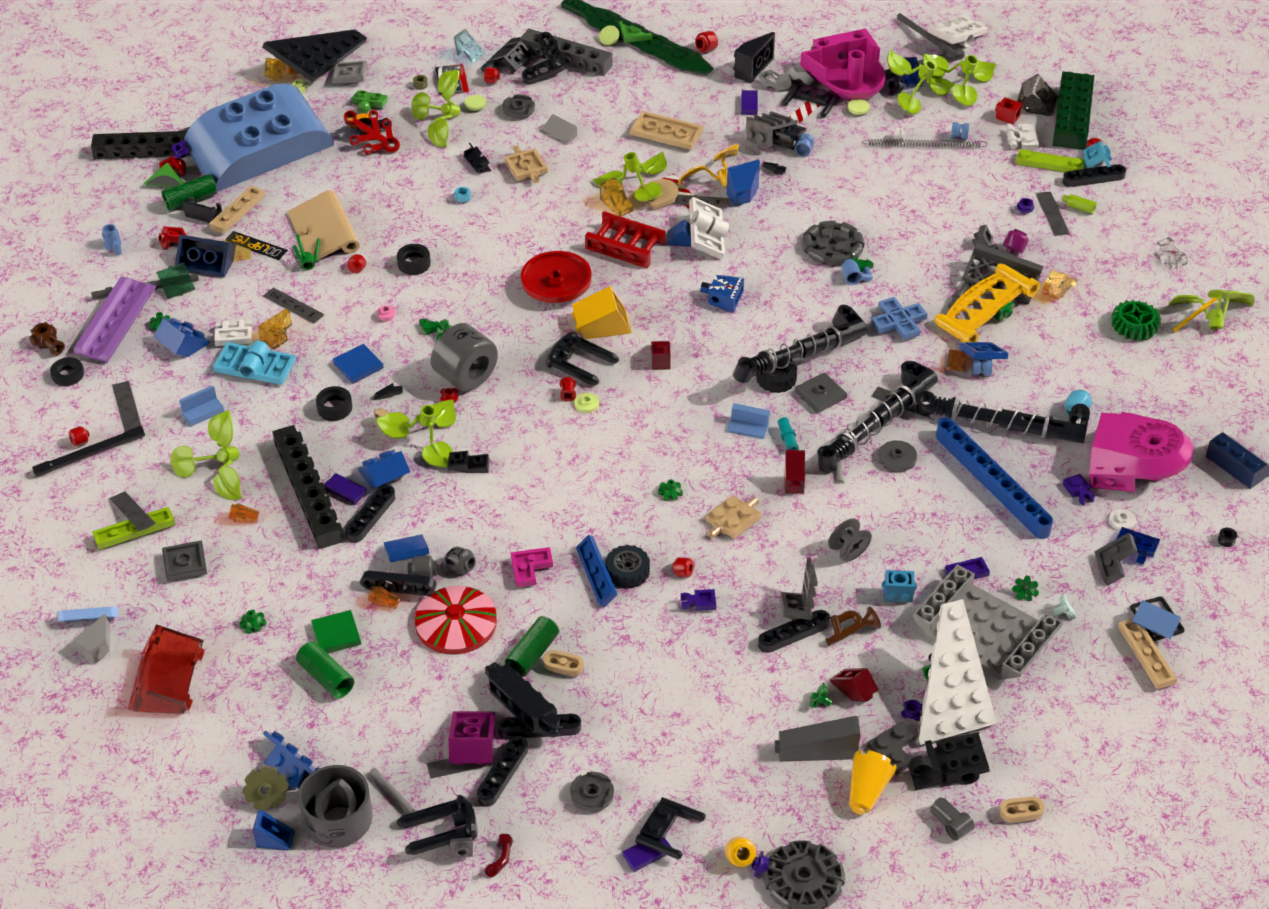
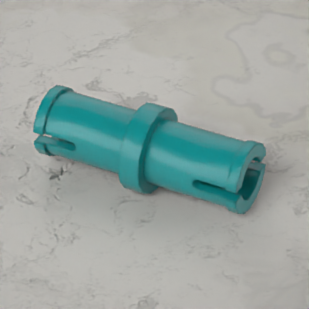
M787 417L780 418L777 423L781 431V439L785 442L787 450H799L795 439L796 433L791 428L789 419Z

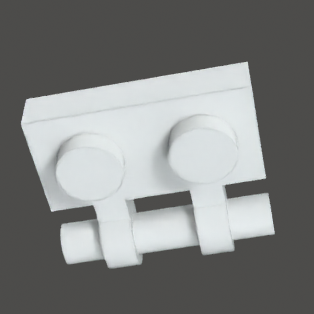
M1010 123L1006 124L1005 134L1008 136L1007 142L1011 149L1021 146L1023 150H1038L1039 143L1034 124H1017V129L1012 127Z
M239 319V321L234 322L223 320L221 323H216L215 346H225L227 342L252 344V320L245 321V319Z

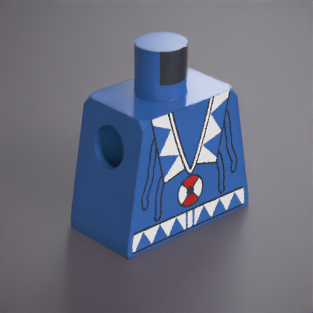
M716 275L712 284L702 282L700 292L708 294V303L710 305L734 313L744 292V278Z

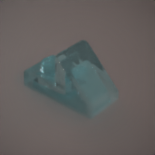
M466 29L454 36L457 56L464 52L470 61L474 63L485 54Z

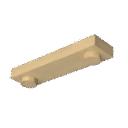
M250 185L209 223L210 229L225 234L265 197V191Z
M1133 618L1119 622V630L1155 688L1161 689L1175 685L1177 678L1146 629L1133 623Z

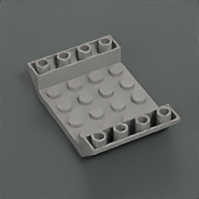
M957 564L915 611L913 618L928 640L935 643L941 605L963 599L982 670L999 680L1021 677L1063 626L1064 622L1046 612L1040 620L1035 619L973 585L975 574Z

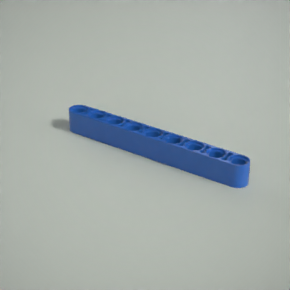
M947 417L940 418L937 422L936 439L1035 537L1040 539L1048 538L1053 524L1052 516L952 419Z

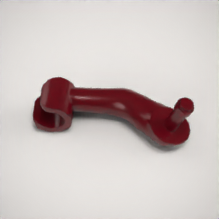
M503 833L499 835V846H502V854L498 860L486 866L485 874L488 877L496 876L509 862L510 848L513 844V839L509 834Z

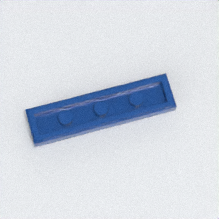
M587 535L576 546V550L599 606L606 607L618 594L594 537Z

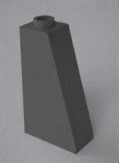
M858 716L779 731L778 740L774 741L775 753H779L780 762L853 760L855 752L859 750L860 742Z

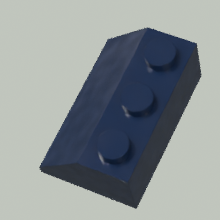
M180 234L174 269L225 277L234 262L236 244Z
M1222 432L1210 440L1205 457L1249 489L1269 476V463L1233 437Z

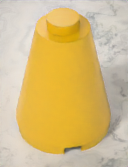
M862 750L855 752L853 757L849 806L854 813L864 815V813L871 811L893 777L897 767L895 764L892 766L890 764L891 760L880 753L867 751V754H861Z

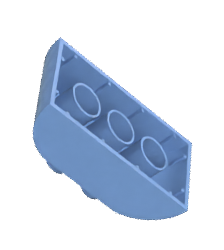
M275 84L208 110L190 126L184 138L186 146L189 148V154L204 176L210 174L213 177L217 192L334 146L332 137L300 90L290 84Z

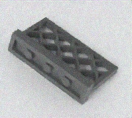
M976 242L962 281L975 285L983 279L996 274L990 266L997 267L998 264H1005L1027 278L1039 281L1044 266ZM974 259L983 262V264L976 266ZM986 268L989 274L982 276L979 270ZM975 271L978 277L972 278L967 275ZM1000 281L995 286H992V288L1003 289L1002 285L1005 284ZM1018 295L1015 300L1029 304L1032 297Z

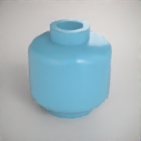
M1081 389L1072 391L1064 402L1066 413L1070 416L1071 409L1076 404H1084L1090 409L1092 405L1090 394Z

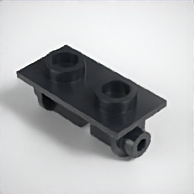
M469 142L468 144L471 148L464 151V158L477 173H483L486 168L491 171L488 166L490 163L484 155L481 157L482 152L477 146L473 147Z

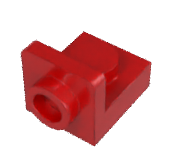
M172 155L159 162V169L166 163H169L175 172H178L181 176L186 175V163L183 159H176Z
M163 226L161 233H159L158 241L164 250H168L170 242L178 243L179 235H186V233L180 227Z

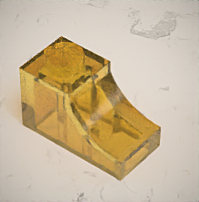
M265 58V77L269 78V81L276 82L279 79H283L286 64L277 58Z
M615 178L600 184V200L617 216L622 217L633 211V205L628 200L623 185Z
M1051 270L1043 290L1048 291L1047 295L1055 299L1057 296L1064 297L1065 293L1072 286L1076 285L1078 279L1063 272Z
M285 308L258 326L260 340L273 350L288 341L286 331L292 326L290 311Z

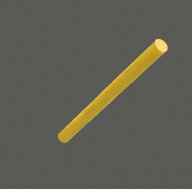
M1212 298L1211 300H1209L1202 307H1200L1189 317L1183 320L1180 324L1174 327L1173 331L1177 332L1180 328H1182L1193 318H1195L1197 315L1203 312L1206 308L1212 305L1215 301H1217L1218 298Z

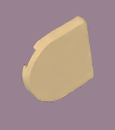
M666 179L651 181L660 184L662 188V194L658 198L647 201L654 210L675 202L678 196V187L674 182Z

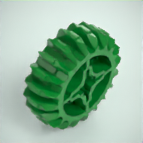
M1132 299L1131 302L1125 300L1124 303L1120 302L1118 306H1115L1111 315V326L1114 327V331L1118 332V335H1124L1125 339L1147 340L1148 337L1152 338L1154 334H1157L1161 325L1158 309L1140 300L1134 301Z

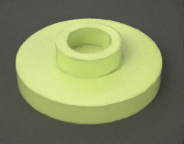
M611 25L604 27L599 34L601 43L606 46L615 44L620 36L619 30Z
M471 95L465 99V106L469 110H481L487 104L486 98L481 95Z
M854 99L848 103V110L856 115L866 114L870 108L869 103L862 99Z
M582 393L576 397L574 405L582 413H591L598 409L599 399L592 393Z

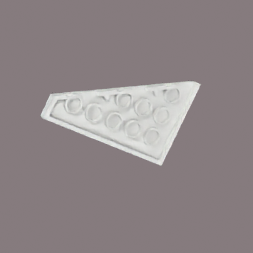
M963 599L942 604L940 607V619L937 623V636L933 645L931 668L928 673V686L923 700L918 739H916L917 745L925 744L927 740L933 742L997 724Z

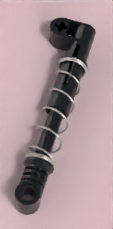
M844 304L840 305L832 319L833 326L827 327L825 331L821 329L815 335L807 334L804 339H794L793 345L790 347L782 343L779 351L774 352L773 349L768 348V350L759 352L757 356L751 358L741 357L733 371V377L740 383H747L751 377L762 373L769 374L774 372L776 367L783 369L789 363H799L802 358L810 359L814 354H824L827 349H837L843 343L865 336L867 326L852 307ZM800 358L797 362H790L792 359ZM788 361L787 364L783 367L777 366L778 364Z
M915 361L903 362L901 364L902 385L896 388L895 393L891 392L887 400L884 402L880 401L879 406L873 411L868 410V418L865 421L857 419V427L852 431L845 429L844 432L838 434L833 443L818 449L819 469L823 472L834 471L840 460L847 455L854 454L857 451L858 445H865L868 442L869 435H877L881 427L889 426L893 418L900 417L904 409L911 408L917 402V396L920 392L928 391L938 382L936 373ZM879 427V430L876 434H870L873 430ZM868 435L867 441L860 444L859 442Z
M930 391L920 392L916 402V410L923 416L936 412L935 415L940 413V416H943L945 414V417L954 421L957 417L968 418L969 424H972L974 420L985 421L988 428L992 423L999 424V427L1004 428L1005 431L1011 429L1021 431L1023 435L1031 433L1039 435L1042 439H1049L1051 437L1082 444L1085 441L1090 416V409L1084 404H1076L1072 407L1068 422L1054 419L1050 415L1043 417L1039 416L1038 413L1034 415L1022 413L1020 409L1017 411L1007 410L1002 406L997 410L987 409L984 402L979 407L971 406L967 399H964L962 403L958 397L946 400L945 397L943 399L940 396L937 398ZM1078 416H1082L1080 424L1076 423Z

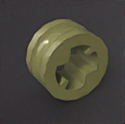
M416 75L413 78L415 89L423 90L427 88L428 83L425 75Z

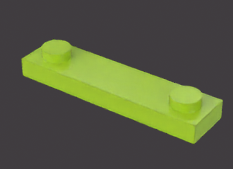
M1019 149L1016 164L1067 172L1084 169L1085 160Z
M169 506L147 513L156 524L142 531H139L129 519L92 531L98 549L107 548L176 525Z

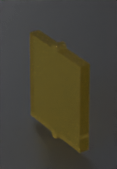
M250 237L221 240L236 244L234 261L251 259Z

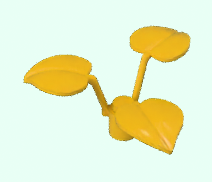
M737 143L733 144L714 157L715 161L721 159L724 167L717 172L718 176L707 167L699 165L686 171L680 177L678 186L687 177L705 170L715 178L716 182L720 180L723 187L726 188L727 165L725 157L737 155L740 145Z

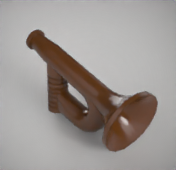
M870 606L867 607L863 619L858 612L853 610L846 611L840 615H833L830 619L835 634L828 639L826 638L825 641L828 646H831V644L865 627L880 629V619ZM848 619H854L855 623L842 630L840 623Z

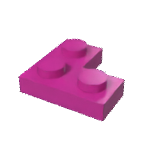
M550 547L510 552L516 588L536 585L534 570L553 567Z

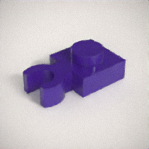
M1081 474L1063 479L1062 485L1072 497H1079L1081 505H1085L1086 498L1094 502L1095 495L1090 491V485Z
M715 589L694 590V595L687 592L680 594V600L683 601L681 602V609L686 610L695 606L696 611L716 610Z

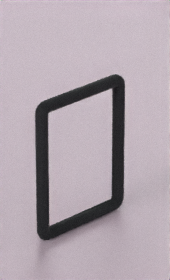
M1162 596L1145 600L1149 603L1160 600L1167 611L1174 614ZM1141 602L1134 603L1130 606V609L1134 615L1137 612L1135 607H1139ZM1181 623L1178 625L1180 630L1174 631L1173 636L1184 633L1185 629ZM1146 629L1153 641L1166 638L1161 635L1154 637L1150 630Z

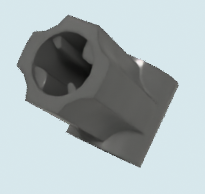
M938 798L930 807V812L945 826L947 834L955 841H958L975 828L972 818L965 812L960 813L945 798Z

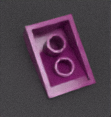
M453 711L448 739L449 763H455L456 765H464L466 763L486 765L493 763L495 711Z

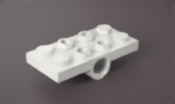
M962 15L930 25L927 32L951 44L958 43L967 48L973 42L974 37L987 34L988 27L979 21L971 20L967 15Z
M692 197L689 201L691 247L722 259L725 255L724 237L728 232L729 223L723 221L722 209Z

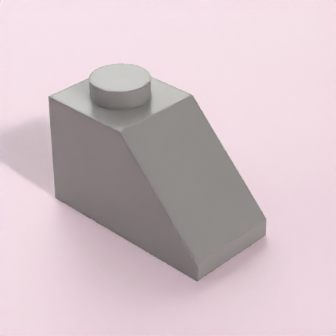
M105 614L73 639L77 653L93 664L110 652V625Z

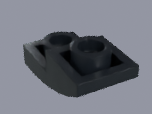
M468 450L449 452V469L465 473H489V454L470 456Z

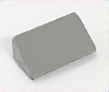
M554 114L550 116L542 128L543 132L566 144L577 137V126Z

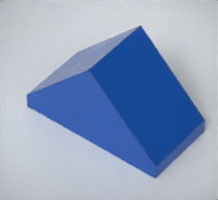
M684 219L669 229L665 245L691 247L690 223Z
M258 810L252 829L256 847L290 850L295 830L263 810Z

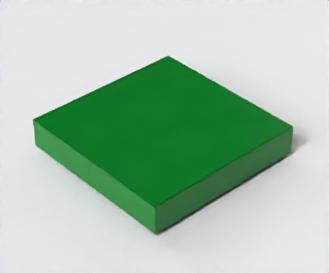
M351 610L311 620L317 643L326 653L361 645V639Z

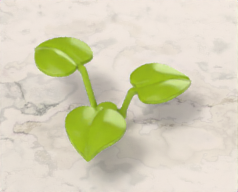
M892 50L888 53L887 64L893 73L903 76L904 74L910 75L919 70L918 76L921 80L911 96L905 92L897 96L898 104L910 114L915 115L921 110V102L914 98V95L924 80L927 79L930 89L941 96L948 94L955 85V83L947 79L933 76L936 65L932 61L927 60L923 65L920 64L911 70V65L905 58L897 55Z
M926 53L923 55V64L929 60L936 65V70L933 74L935 77H943L945 73H949L961 65L962 71L966 73L963 85L956 84L952 88V95L955 100L965 106H972L977 100L975 88L966 86L969 75H974V78L980 82H989L993 77L996 67L995 63L978 61L976 56L968 55L964 61L961 60L958 64L948 69L949 64L945 58Z
M459 70L446 71L439 77L438 91L442 93V98L448 103L443 104L441 107L429 105L430 96L424 92L417 93L411 102L412 114L418 120H423L427 117L429 108L441 110L443 115H445L436 118L435 122L431 123L428 128L430 141L439 147H447L449 124L446 119L456 118L460 114V107L449 100L455 94L459 80Z
M662 151L641 164L637 154L629 152L623 157L625 162L623 164V173L615 170L598 178H593L594 183L599 188L614 190L623 184L622 180L626 178V170L631 173L636 172L642 187L635 191L634 196L638 201H650L662 194V188L656 182L645 185L639 170L645 174L655 175L667 168V161Z
M1210 290L1208 297L1218 298L1217 309H1212L1211 313H1208L1207 308L1204 310L1206 319H1209V329L1218 330L1224 328L1225 314L1229 302H1239L1253 306L1255 301L1254 295L1251 293H1240L1235 290ZM1178 295L1169 302V306L1179 303H1201L1202 306L1205 304L1203 298H1199L1197 295ZM1222 298H1223V300L1225 301V305H1224L1223 311L1221 310V299H1222Z
M453 400L422 406L420 415H416L411 424H409V418L400 412H392L376 418L380 430L387 436L395 439L407 437L409 434L408 428H412L417 421L422 426L429 427L431 445L423 448L422 458L432 466L448 467L449 452L453 451L444 441L434 443L433 425L436 424L440 428H447L455 423L456 412Z
M230 410L213 416L208 423L210 438L213 441H217L218 446L223 447L218 450L217 454L193 458L192 449L184 445L173 450L170 456V463L178 476L187 478L192 476L195 471L193 461L217 458L225 464L218 469L219 474L213 479L214 488L221 497L237 500L242 498L240 479L236 470L227 466L233 464V461L238 460L239 450L237 447L229 445L233 438V424Z

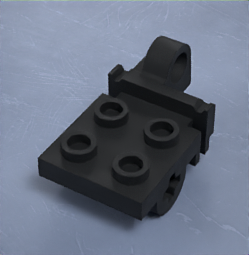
M978 732L936 742L937 747L933 748L931 740L925 741L928 757L917 756L909 762L915 790L939 784L942 788L944 787L943 782L947 781L948 786H950L951 781L958 780L960 784L968 785L976 782L980 777L979 774L990 772Z

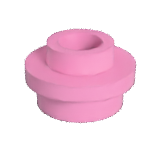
M384 305L377 310V315L382 321H391L394 318L395 309L392 306Z

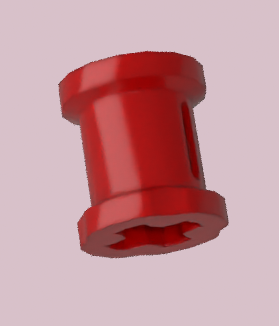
M572 377L562 378L559 382L561 388L560 398L565 402L575 400V379Z

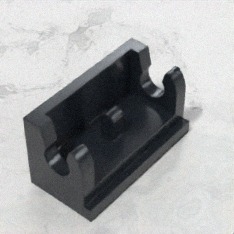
M189 196L190 202L188 200L183 201L185 217L210 223L222 212V207L219 203H216V209L215 207L196 204L192 196Z

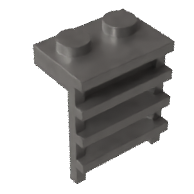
M773 111L769 112V115L762 113V117L754 115V118L746 117V140L765 147L773 146V130L798 124V120H793V118Z
M811 557L806 559L802 592H781L780 601L783 617H787L790 620H812L811 608L814 609L813 597H816L814 586H817L818 582L814 565H810Z

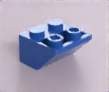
M163 318L153 336L174 354L185 357L191 356L210 343L204 337L205 334L193 328V324L187 321L182 323L175 318L171 320Z
M394 449L379 454V459L377 457L367 459L362 462V466L358 467V471L371 488L378 487L410 473L402 451L395 452Z

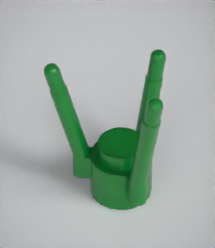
M297 234L300 253L296 245H293V248L300 262V267L304 270H311L315 267V263H318L321 239L317 238L313 256L310 252H304L300 235Z

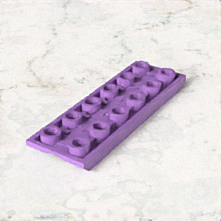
M121 276L75 345L74 354L108 363L155 290L156 285Z

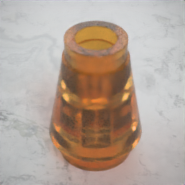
M239 503L231 505L229 519L233 520V522L258 521L259 511Z
M373 586L369 593L368 601L372 602V605L395 610L400 602V598L381 586Z

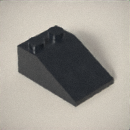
M770 32L744 42L735 50L734 78L752 83L774 59L775 32Z

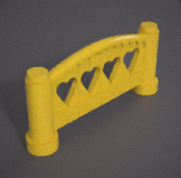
M998 264L995 268L996 274L983 279L969 288L957 299L946 315L937 314L934 318V323L961 342H977L979 334L976 330L1021 293L1028 297H1033L1037 293L1040 283L1033 278H1027L1005 264ZM1002 281L1005 284L1006 290L993 289L992 286ZM990 291L993 294L994 300L981 299L980 296ZM978 301L982 310L969 309L967 307L972 305L973 302ZM965 311L968 313L970 320L956 319L955 317Z

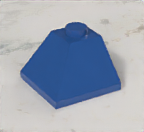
M759 159L727 168V196L734 206L751 202L759 188Z

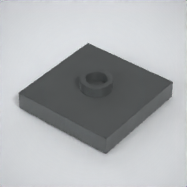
M825 372L795 387V392L817 413L847 398V393Z
M202 540L162 548L167 582L207 574Z

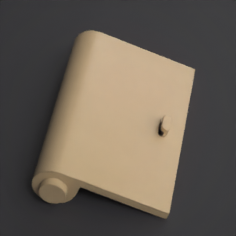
M327 190L287 211L297 234L300 235L305 252H310L314 256L317 238L321 239L318 260L340 248L348 254L354 253L359 249V241L334 191Z

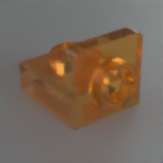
M949 349L946 370L965 372L967 354L960 350Z

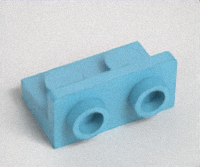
M1099 141L1083 150L1085 163L1088 168L1098 166L1103 160L1108 168L1111 167V151L1107 144L1103 145L1102 141Z

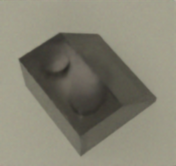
M1036 74L1022 83L1017 102L1022 103V108L1026 112L1051 116L1058 96L1039 74Z

